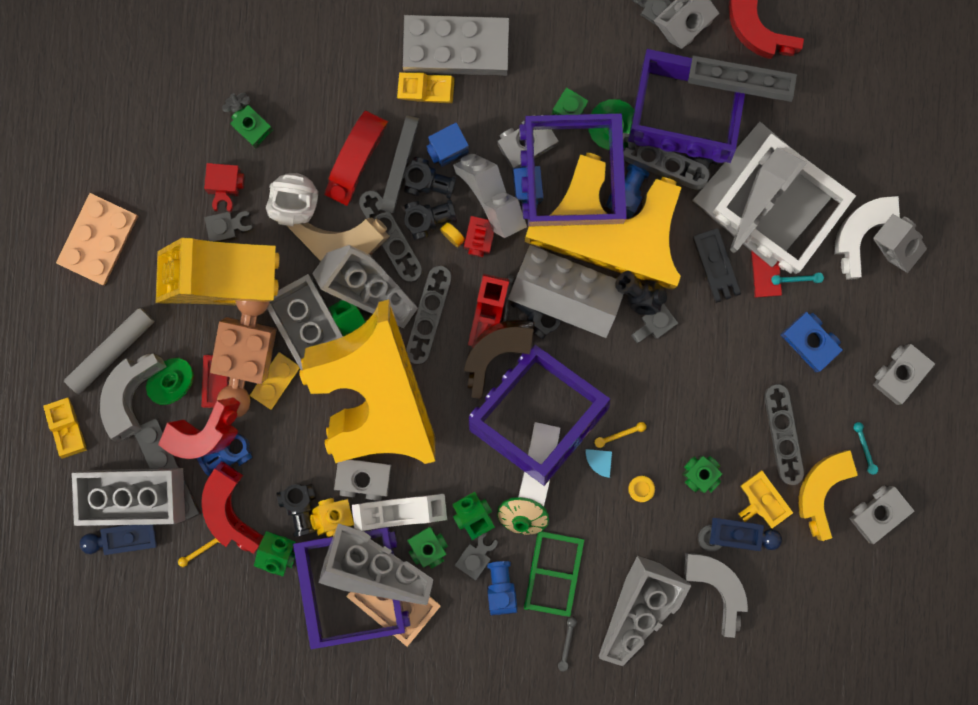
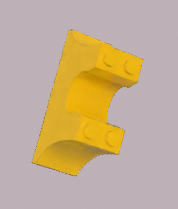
M586 153V156L580 154L570 187L562 202L549 216L607 214L599 201V191L605 181L606 163L601 161L600 156L592 153ZM662 177L661 180L656 179L642 200L640 213L633 218L626 219L624 224L532 226L528 228L525 242L618 273L631 271L637 279L656 281L662 287L673 290L678 286L681 276L677 272L671 258L669 231L681 187L676 186L677 182L669 178Z
M180 238L157 253L156 303L236 305L235 300L273 301L274 296L278 294V280H274L275 269L279 267V253H275L276 246Z
M389 299L379 302L373 315L366 323L352 333L333 341L305 348L304 358L301 359L302 370L299 372L303 385H308L311 394L330 393L336 389L348 388L359 392L366 399L360 406L343 409L330 417L329 427L326 428L328 439H325V447L329 455L333 454L335 463L376 453L403 454L416 458L424 464L435 462V435Z

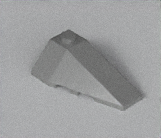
M351 245L326 253L312 273L321 290L372 314L375 312L379 302L389 299L397 324L401 328L406 326L418 309L416 304L371 255Z
M338 523L326 554L318 583L348 592L422 605L428 604L433 583L431 577L409 562H403L394 556L390 549L386 546L381 547L364 531Z
M637 556L625 579L599 658L624 666L644 645V640L654 630L657 632L663 626L661 623L669 614H674L681 607L691 584L662 564Z

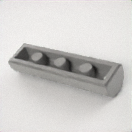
M138 308L67 376L64 382L75 393L80 395L155 321L143 308Z

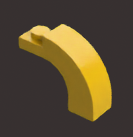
M850 450L834 453L817 462L807 473L800 488L798 500L800 518H812V521L809 522L812 536H817V539L820 541L832 538L824 511V499L828 490L841 480L858 476Z

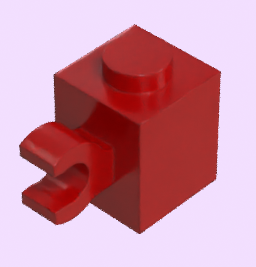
M207 163L204 189L207 194H215L212 202L214 211H218L219 203L224 201L227 202V211L232 212L233 202L228 196H239V189L244 188L245 175L241 174L238 166Z
M474 216L470 217L464 249L469 250V255L483 258L484 254H490L494 232L489 220Z

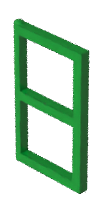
M543 531L537 534L524 604L525 610L530 609L570 617L584 539ZM542 537L578 544L573 574L537 568ZM536 573L571 580L566 610L530 604Z

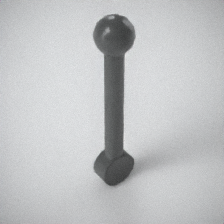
M512 275L508 276L509 285L500 323L508 321L510 304L508 298L512 290L514 277Z
M570 617L567 620L568 631L562 660L558 663L560 671L568 669L567 657L573 628L577 625V620L574 617Z

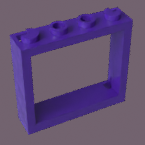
M647 49L642 65L628 142H633L639 146L661 148L667 152L685 153L691 157L713 159L719 163H731L736 151L745 93H734L726 143L641 126L640 120L649 73L688 81L692 58Z
M622 114L525 116L524 124L519 126L520 140H525V150H521L520 159L521 167L526 166V177H522L521 185L522 193H527V203H523L522 210L523 219H528V227L624 224L627 218ZM609 128L613 214L537 216L533 130Z
M534 345L530 354H522L518 360L519 364L513 370L509 369L504 374L500 386L497 389L494 387L489 391L485 398L486 402L480 408L476 407L469 416V430L545 486L609 410L610 398L537 345ZM535 362L593 403L542 464H539L484 423Z
M390 527L364 531L371 538L382 537L383 547L386 546L394 555L393 548L397 547L395 532H390ZM333 537L293 544L310 649L407 632L406 627L410 626L408 610H403L402 601L392 599L397 625L323 638L308 549L330 546Z

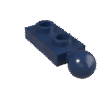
M713 518L710 544L753 551H761L763 545L768 550H776L782 543V537L778 531L773 529L763 533L764 525Z
M155 524L100 529L101 537L88 533L80 539L79 543L80 549L86 554H94L103 547L104 555L158 547Z

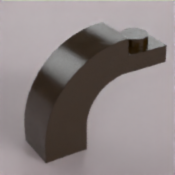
M522 320L505 321L490 327L476 339L469 351L464 371L474 372L469 374L468 388L472 389V398L482 399L486 369L494 357L506 352L530 354L535 322Z

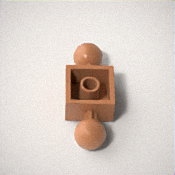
M235 300L237 308L242 313L241 320L226 317L219 321L210 373L230 377L229 386L224 387L219 392L217 400L232 397L238 400L240 406L237 410V418L246 414L250 407V396L244 389L245 381L262 384L268 379L277 328L256 324L257 316L266 311L269 302Z

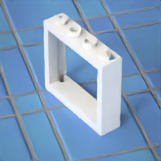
M770 134L713 210V213L716 215L715 218L721 222L720 224L725 227L730 225L737 230L741 218L726 207L759 164L758 162L768 150L773 153L778 147L804 160L807 164L799 174L839 202L837 208L797 260L756 229L745 240L747 243L751 240L759 246L757 250L765 257L770 258L772 256L780 262L778 266L781 269H785L790 274L792 272L797 274L803 269L856 195L773 134Z

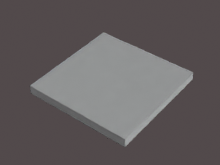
M761 122L755 126L737 147L731 163L725 162L692 200L718 224L721 222L715 218L716 215L713 213V210L767 137L773 134L780 139ZM761 164L756 166L726 207L740 218L742 217L756 174L762 167ZM798 174L789 187L776 199L777 201L768 213L761 218L760 223L755 229L787 251L832 197ZM720 224L725 230H727L732 236L735 237L737 231L736 229H734L730 225L728 227H725L722 224ZM751 240L749 243H743L745 247L753 251L769 266L773 267L778 261L772 256L767 258L757 250L759 246Z

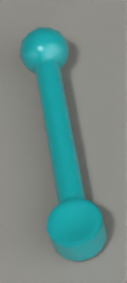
M815 273L812 276L794 277L774 275L771 282L774 285H779L781 282L798 281L821 283L824 280V276L822 273Z
M857 422L854 424V430L858 432L868 462L867 471L869 474L874 475L878 472V467L873 464L863 434L864 425L861 422Z

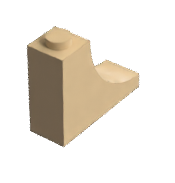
M372 217L365 219L355 228L344 232L325 231L308 222L287 226L320 261H322L326 253L347 245L372 255L390 237L386 233L387 227L379 219L376 218L374 220Z

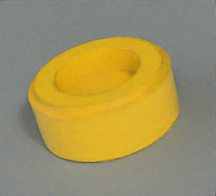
M446 223L440 229L443 235L456 247H459L465 241L463 235L450 223Z
M637 476L630 481L628 492L635 501L646 502L653 497L655 486L650 478Z

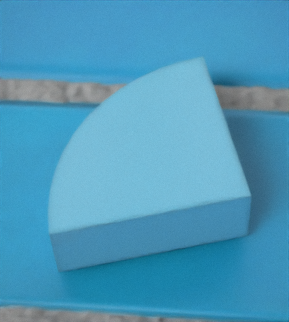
M585 449L586 459L590 467L599 475L610 478L612 452Z

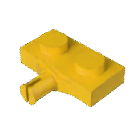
M279 352L270 364L268 379L262 384L257 383L250 396L272 410L300 369L298 364Z
M762 470L740 485L748 496L750 503L747 508L738 513L740 517H743L741 519L744 522L757 513L764 518L770 528H774L793 514Z

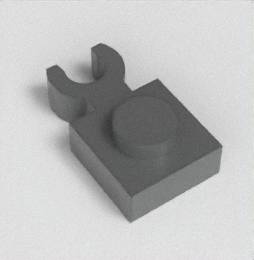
M247 211L240 212L236 218H232L231 212L204 217L209 241L220 242L236 238L235 230H241L242 232L253 230L252 225L242 226L241 220L244 217H249L250 213Z
M487 533L478 537V546L476 548L469 544L455 563L457 568L474 580H477L491 560V558L485 555L486 552L495 549L498 543L495 539L491 545H485L483 538Z

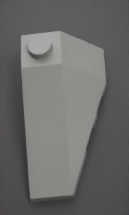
M778 147L773 153L768 150L758 162L762 167L756 174L730 248L733 253L741 247L760 223L761 218L773 207L777 201L776 199L781 196L807 164L804 160Z

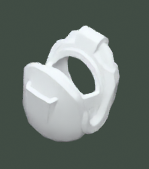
M287 173L279 176L269 186L270 195L266 205L268 216L278 221L280 225L294 226V224L309 222L315 212L318 200V190L313 182L299 173Z

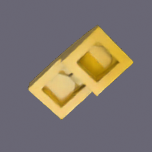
M399 73L397 98L420 102L453 103L455 78L444 75H426L425 73Z
M67 397L44 405L48 426L53 432L59 456L63 459L86 451L85 441L70 399Z

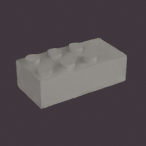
M404 15V73L507 76L509 18Z
M530 245L508 299L607 338L617 315L623 294L615 288V278Z
M309 274L278 290L277 296H274V300L269 302L267 309L301 370V359L304 358L305 348L343 337L328 306Z
M183 468L83 470L72 473L74 526L176 524L185 521Z

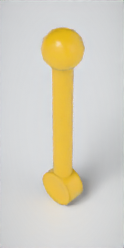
M639 422L630 429L606 438L599 437L595 440V445L601 448L607 442L636 431L644 432L646 424Z
M214 538L187 557H180L178 565L181 567L187 566L190 560L219 541Z

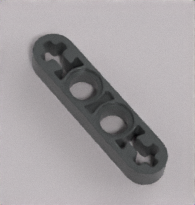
M406 115L382 200L381 210L395 212L420 118Z
M623 133V143H628V148L624 151L625 162L661 177L672 179L690 189L699 190L707 184L709 171L703 164L674 152L663 151L661 148L639 146L633 142H628L629 134ZM636 146H638L639 149L637 152V156L635 157L633 156V153L636 149ZM644 151H651L655 154L656 158L652 162H645L641 158V154ZM668 161H675L679 164L680 169L677 172H670L666 169L665 164ZM686 166L688 167V169L685 174V177H683L681 175L683 174L684 167ZM696 172L701 173L698 181L692 180Z
M375 191L365 192L359 200L360 208L367 219L375 215L371 207H364L367 203V197L377 198L378 201L375 204L378 211H381L383 199ZM387 211L377 215L374 220L376 218L379 220L387 218L392 223L391 229L386 232L390 237L382 246L398 274L406 282L417 281L422 274L421 265L393 216ZM401 241L405 246L404 252L400 255L392 254L390 252L392 242ZM410 253L412 258H408L407 261L410 266H417L415 276L404 275L403 272L406 268L403 262L397 265L396 260H401Z
M444 266L432 268L426 280L406 348L409 360L413 364H423L427 361L431 352L451 284L450 271ZM439 271H443L444 277L447 278V281H442L439 290H444L443 295L436 291H428L429 286L435 287L436 280L432 276L433 274H438ZM433 295L439 298L440 305L436 310L426 308L425 300L427 297ZM427 320L431 322L433 329L430 334L422 335L418 332V324L421 321ZM415 335L420 339L430 340L428 345L423 343L421 349L425 352V356L419 357L418 360H414V355L410 353L411 349L417 348L419 342L413 341Z
M775 384L766 389L764 399L778 474L783 483L796 485L802 481L804 470L790 395L784 386ZM774 389H777L778 393H783V398L779 400L780 407L786 405L787 411L778 410L772 413V408H777L776 401L770 399V395L774 394ZM780 414L785 415L789 420L788 426L783 430L778 429L774 423L775 418ZM784 440H789L793 444V451L789 455H784L780 452L779 446ZM796 457V462H791L792 469L798 471V474L791 481L790 477H785V472L789 470L788 463L782 464L781 459Z

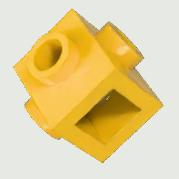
M334 498L319 501V506L312 510L310 516L311 525L314 530H317L318 536L326 534L327 538L333 537L338 523L348 527L354 525L348 499L334 502Z

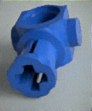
M633 164L628 165V173L625 177L627 219H630L635 214L642 199V193L639 189L644 179H647L649 176L647 170ZM611 192V194H610V196H609V198H608V200H607V202H606V204H605V207H607V208L610 209L611 211H612V192Z
M238 432L234 438L239 439L243 444V449L238 454L231 451L229 444L220 452L197 458L201 468L208 477L221 461L228 466L235 462L241 466L253 458L249 450V441L245 436L240 435Z
M510 561L487 564L488 569L491 571L492 585L488 586L491 616L517 613L515 586L513 583H510L509 578Z

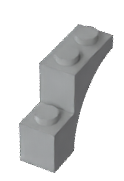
M468 154L462 157L460 162L453 165L456 174L469 185L478 198L494 233L506 238L527 227L518 199L506 193L497 164L476 154Z

